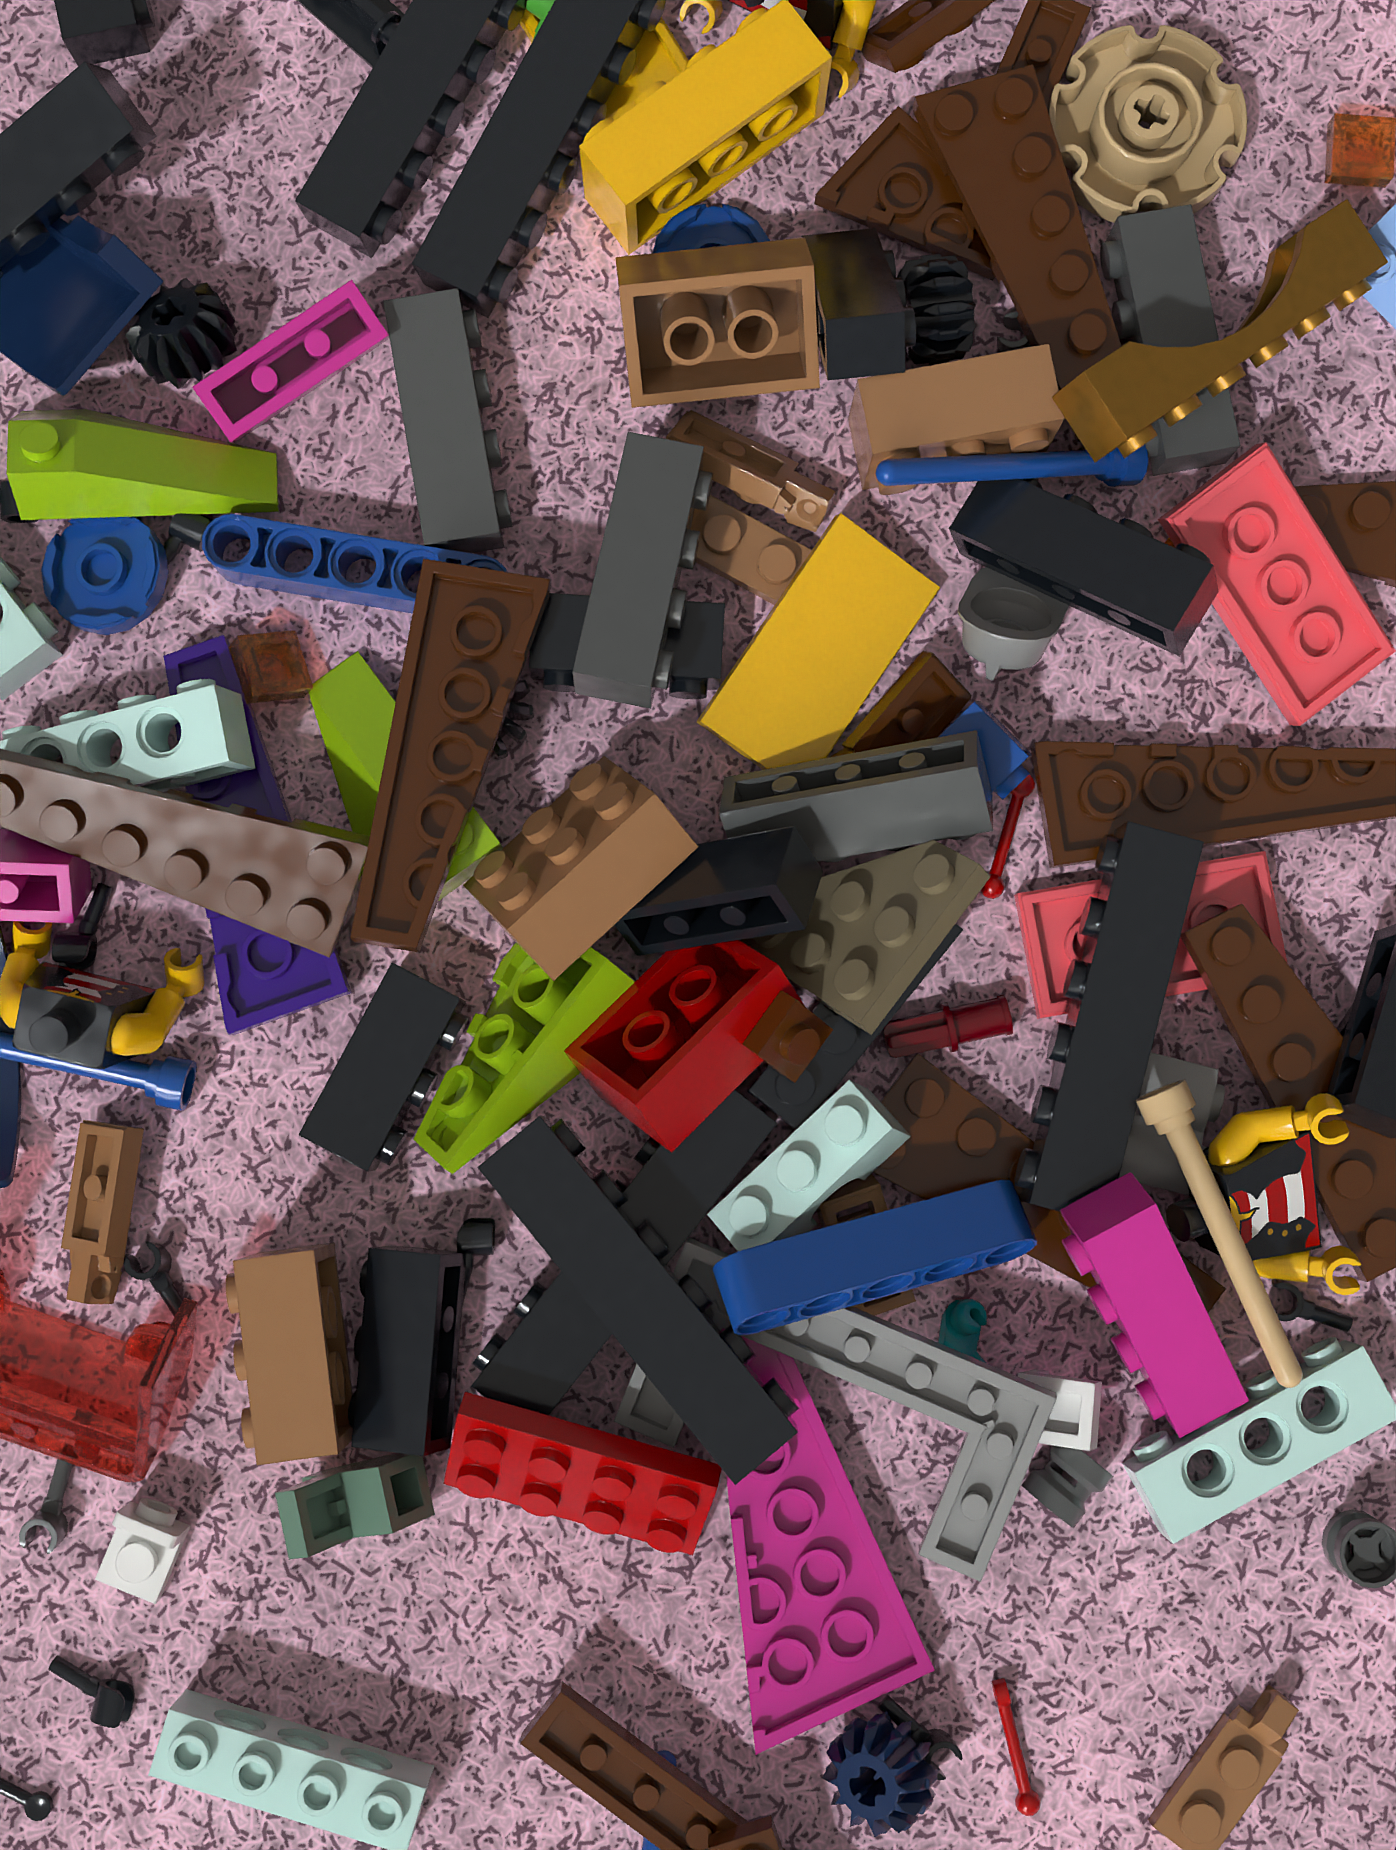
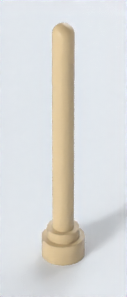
M1183 1079L1167 1084L1139 1097L1135 1101L1146 1125L1154 1124L1158 1135L1166 1134L1277 1382L1286 1388L1297 1386L1303 1377L1302 1369L1190 1124L1196 1120L1191 1108L1196 1106V1102L1186 1080Z

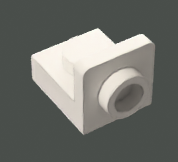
M1039 1369L1018 1373V1377L1056 1392L1057 1399L1039 1443L1086 1451L1097 1449L1102 1390L1101 1381L1050 1375L1049 1371Z
M142 1498L139 1504L131 1501L118 1510L114 1517L112 1525L116 1527V1530L95 1580L156 1604L162 1597L190 1525L176 1520L177 1510L163 1502L148 1498Z

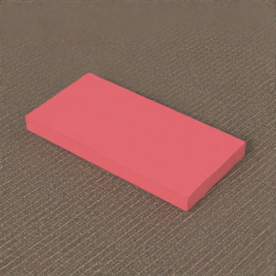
M1266 442L1255 444L1158 519L1175 547L1180 543L1190 545L1203 552L1210 559L1211 564L1214 565L1219 592L1212 605L1289 725L1301 726L1396 652Z
M1266 851L1199 862L1181 933L1236 905L1243 904L1287 962ZM1102 879L1022 892L1014 895L1037 1019L1068 1014L1072 998L1063 996L1066 975L1073 959L1082 960L1088 936L1079 934L1080 921L1088 898L1090 896L1098 898ZM1181 937L1165 997L1208 990Z

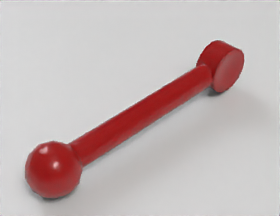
M1028 775L1010 792L1012 797L990 869V878L981 889V893L989 899L998 898L1004 891L1005 885L1001 877L1024 798L1028 797L1035 788V782L1031 775Z
M1004 1678L992 1680L991 1684L1019 1791L1015 1799V1806L1021 1814L1033 1816L1040 1809L1041 1799L1031 1789L1007 1684Z

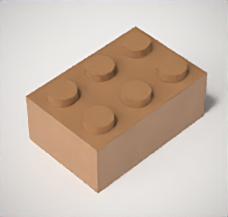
M805 237L615 257L632 408L820 388L814 264Z
M1049 344L905 370V373L857 379L848 422L862 490L878 488L881 495H893L906 492L916 486L882 485L876 478V468L881 461L886 459L1047 452L1065 419L1052 399V396L1059 392Z
M603 756L596 763L587 765L578 771L572 778L569 788L551 805L541 808L530 815L523 824L522 831L502 850L487 855L477 865L474 875L463 886L502 929L554 981L694 852L698 846L653 791Z
M335 1242L260 1252L234 1260V1273L227 1274L226 1298L230 1313H239L242 1340L235 1341L233 1358L238 1380H247L250 1407L243 1408L241 1414V1428L245 1447L247 1449L255 1448L257 1465L339 1454L352 1441L353 1428L349 1424L348 1408L353 1392Z

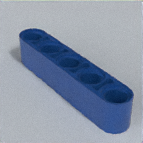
M237 514L222 515L215 518L206 527L202 536V549L208 561L227 581L237 585L412 614L417 593L409 591L407 584L410 577L415 572L421 570L423 559L507 572L506 568L498 560L484 555ZM236 539L250 540L249 552L243 559L237 562H226L223 560V553L230 542ZM298 549L313 551L311 564L305 570L295 573L285 571L286 559L293 551ZM360 559H369L376 562L375 571L368 580L362 583H352L346 580L347 570L353 562Z
M998 1180L744 1249L721 1259L714 1265L712 1270L734 1334L750 1335L1014 1260L1032 1250L1037 1245V1239L1013 1182L1010 1180Z

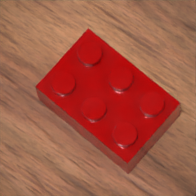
M739 940L666 951L564 1052L603 1101L672 1153L763 1062L761 1058L742 1043L778 993L782 990L803 1005L804 1003L777 963Z

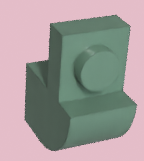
M391 1454L326 1469L302 1477L301 1483L275 1493L289 1560L308 1558L352 1538L392 1534L435 1515L423 1456Z

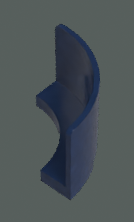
M79 215L68 223L59 218L47 228L50 232V237L43 245L29 254L23 256L16 254L0 268L4 273L0 279V353L33 378L62 396L66 395L163 283V280L116 235L99 229Z

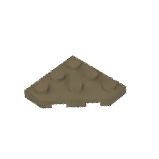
M931 840L821 877L806 929L741 939L739 941L777 963L791 985L872 1035L989 880L990 876L979 863L935 840Z

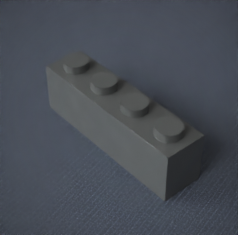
M1192 205L1117 217L1106 241L1101 243L1100 261L1104 278L1106 280L1114 279L1118 301L1113 302L1112 318L1119 339L1126 338V343L1130 341L1156 347H1193L1218 341L1219 337ZM1229 387L1215 397H1212L1207 388L1198 392L1196 395L1203 405L1170 428L1163 418L1151 424L1158 436L1146 443L1145 446L1148 451V458H1150L1153 476L1227 463L1241 446Z
M458 288L384 300L424 546L466 553L505 548L501 529L513 527L507 490L495 491L491 468L502 467L503 465L496 429L484 430L481 408L492 407V400L486 369L474 370L471 348L482 347L476 310L463 309Z
M627 432L573 668L575 694L651 709L655 689L667 690L673 666L674 651L664 649L669 627L681 628L687 600V591L677 588L682 568L694 569L700 541V531L691 530L695 509L707 510L712 487L713 472L703 471L704 446Z
M977 730L724 777L719 810L727 838L795 826L817 862H837L849 856L881 850L900 851L912 845L922 844L931 840H964L979 833L993 831L992 791Z

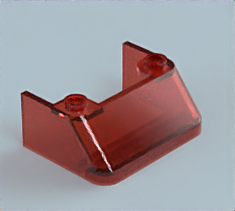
M0 1269V1439L119 1481L139 1482L143 1480L157 1455L192 1358L197 1301L185 1297L171 1324L157 1321L151 1324L137 1325L133 1328L125 1342L11 1302L10 1287L4 1278L3 1271Z

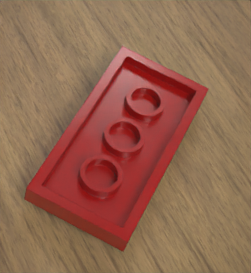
M465 1392L457 1413L443 1484L458 1488L462 1493L473 1498H494L521 1506L526 1512L536 1516L548 1517L553 1515L584 1524L589 1530L598 1534L611 1535L616 1533L647 1542L649 1546L661 1552H682L693 1556L718 1488L722 1468L710 1461Z

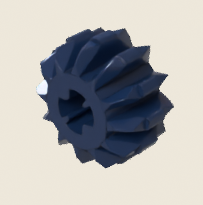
M887 1711L882 1714H876L870 1720L865 1716L857 1717L844 1727L843 1734L838 1735L830 1743L826 1753L832 1762L826 1767L822 1778L838 1787V1791L833 1795L831 1805L846 1804L851 1810L850 1827L860 1825L867 1820L874 1837L886 1834L891 1828L900 1833L902 1830H908L918 1820V1815L924 1814L932 1805L936 1794L931 1786L937 1781L940 1769L924 1761L923 1758L929 1753L931 1742L915 1743L910 1737L912 1721L902 1722L895 1728Z

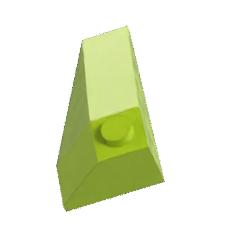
M88 409L21 411L8 421L6 474L21 520L167 516L181 513L279 512L276 453Z
M357 651L308 686L307 690L352 832L370 836L396 702ZM472 807L438 901L474 875L477 865L487 855L503 849L501 843L474 807Z
M517 943L512 946L501 960L492 978L499 985V988L486 1015L475 1013L466 1031L474 1039L461 1065L447 1070L413 1139L451 1174H454L580 1074L564 1050L635 982L592 947L583 953L554 981Z

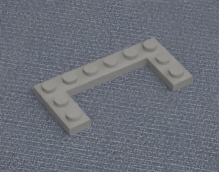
M689 1237L685 1242L673 1273L678 1279L689 1273L713 1302V1305L705 1310V1312L722 1332V1329H726L731 1325L712 1268L717 1262L730 1254ZM853 1306L759 1333L741 1335L966 1432L919 1546V1555L981 1582L1056 1402V1392ZM636 1364L614 1422L674 1448L685 1423Z

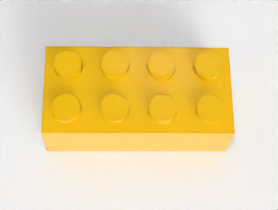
M788 0L780 1L768 11L766 8H759L753 11L741 22L736 34L717 47L714 44L703 47L692 56L683 72L667 83L664 81L653 83L639 95L634 107L616 120L611 117L603 119L589 130L583 143L579 145L585 199L627 254L630 255L659 234L670 218L690 206L699 205L824 115L832 56Z

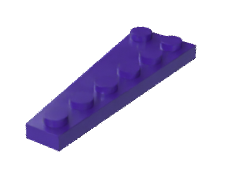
M224 635L164 655L170 696L177 694L176 687L179 684L199 679L215 680L217 686L241 694L255 763V769L185 786L186 792L194 794V800L229 807L232 803L257 809L258 815L292 822L229 640ZM178 722L177 724H175L177 741L179 743L181 738V726ZM206 909V915L210 919L216 954L213 955L224 1024L228 1035L239 1034L352 993L336 948L329 958Z

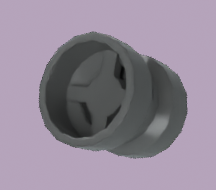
M1052 1445L1049 1449L1051 1459L1043 1469L1033 1470L1022 1483V1486L1056 1516L1074 1528L1086 1513L1084 1503L1090 1495L1102 1492L1114 1476L1082 1450ZM1064 1470L1078 1481L1075 1486L1061 1475Z
M1352 1509L1339 1512L1328 1521L1323 1530L1322 1547L1325 1557L1335 1569L1360 1586L1374 1589L1387 1586L1396 1579V1532L1394 1529L1364 1511ZM1350 1543L1352 1544V1549H1351V1550H1352V1554H1353V1555H1351V1553H1350V1549H1349V1548H1350Z

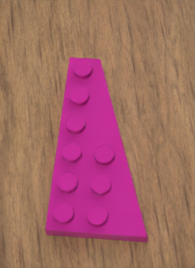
M741 1336L756 1355L747 1363L764 1384L774 1377L799 1407L791 1415L798 1428V1433L738 1484L735 1485L726 1474L755 1755L933 1672L935 1669L794 1358Z

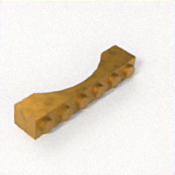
M1348 199L1303 227L1269 254L1264 282L1253 308L1234 334L1222 340L1193 347H1156L1129 341L1082 372L1052 396V399L1094 462H1097L1116 448L1126 458L1158 436L1151 424L1163 418L1170 428L1203 405L1196 395L1198 392L1207 388L1212 397H1215L1246 375L1240 365L1242 362L1249 358L1255 368L1259 367L1289 346L1283 336L1285 333L1292 330L1297 339H1300L1331 317L1325 308L1326 305L1333 301L1337 309L1341 311L1370 291L1372 287L1366 278L1387 264L1388 261Z

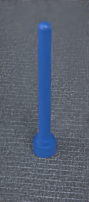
M1143 445L1124 458L1119 449L1116 448L1097 462L1093 461L1087 450L886 459L878 464L876 478L882 485L899 486L1094 475L1098 480L1103 481L1110 487L1134 486L1139 484L1146 475L1148 451L1146 446Z
M0 1032V1058L144 1089L145 1096L155 1098L156 1105L184 1111L189 1104L197 1072V1064L193 1060L169 1055L165 1061L154 1059L151 1064L126 1060L105 1069H94L17 1050L12 1046L14 1034Z

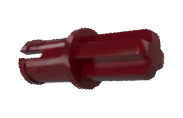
M1000 995L993 999L951 1008L947 1002L940 1003V1010L891 1020L883 1029V1038L888 1054L892 1058H899L948 1047L950 1052L958 1051V1044L1004 1034L1006 1036L1012 1035L1013 1023L1006 997Z

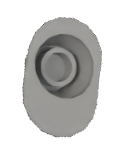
M988 567L982 568L971 579L958 605V615L963 620V647L970 656L985 664L986 679L994 681L1001 669L1022 670L1031 668L1042 658L1052 637L1057 634L1069 605Z

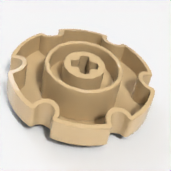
M1126 25L1096 36L1071 57L1065 73V77L1071 84L1058 83L1054 86L1048 114L1064 165L1074 175L1070 184L1078 204L1094 215L1115 223L1119 216L1189 204L1192 205L1193 214H1195L1214 199L1226 181V175L1220 167L1231 168L1235 165L1242 153L1247 133V109L1241 86L1237 83L1225 84L1218 78L1217 72L1223 62V57L1215 49L1195 35L1175 27L1161 25L1155 37L1146 39L1138 36L1132 25ZM1141 122L1149 123L1151 125L1150 128H1143L1140 126Z

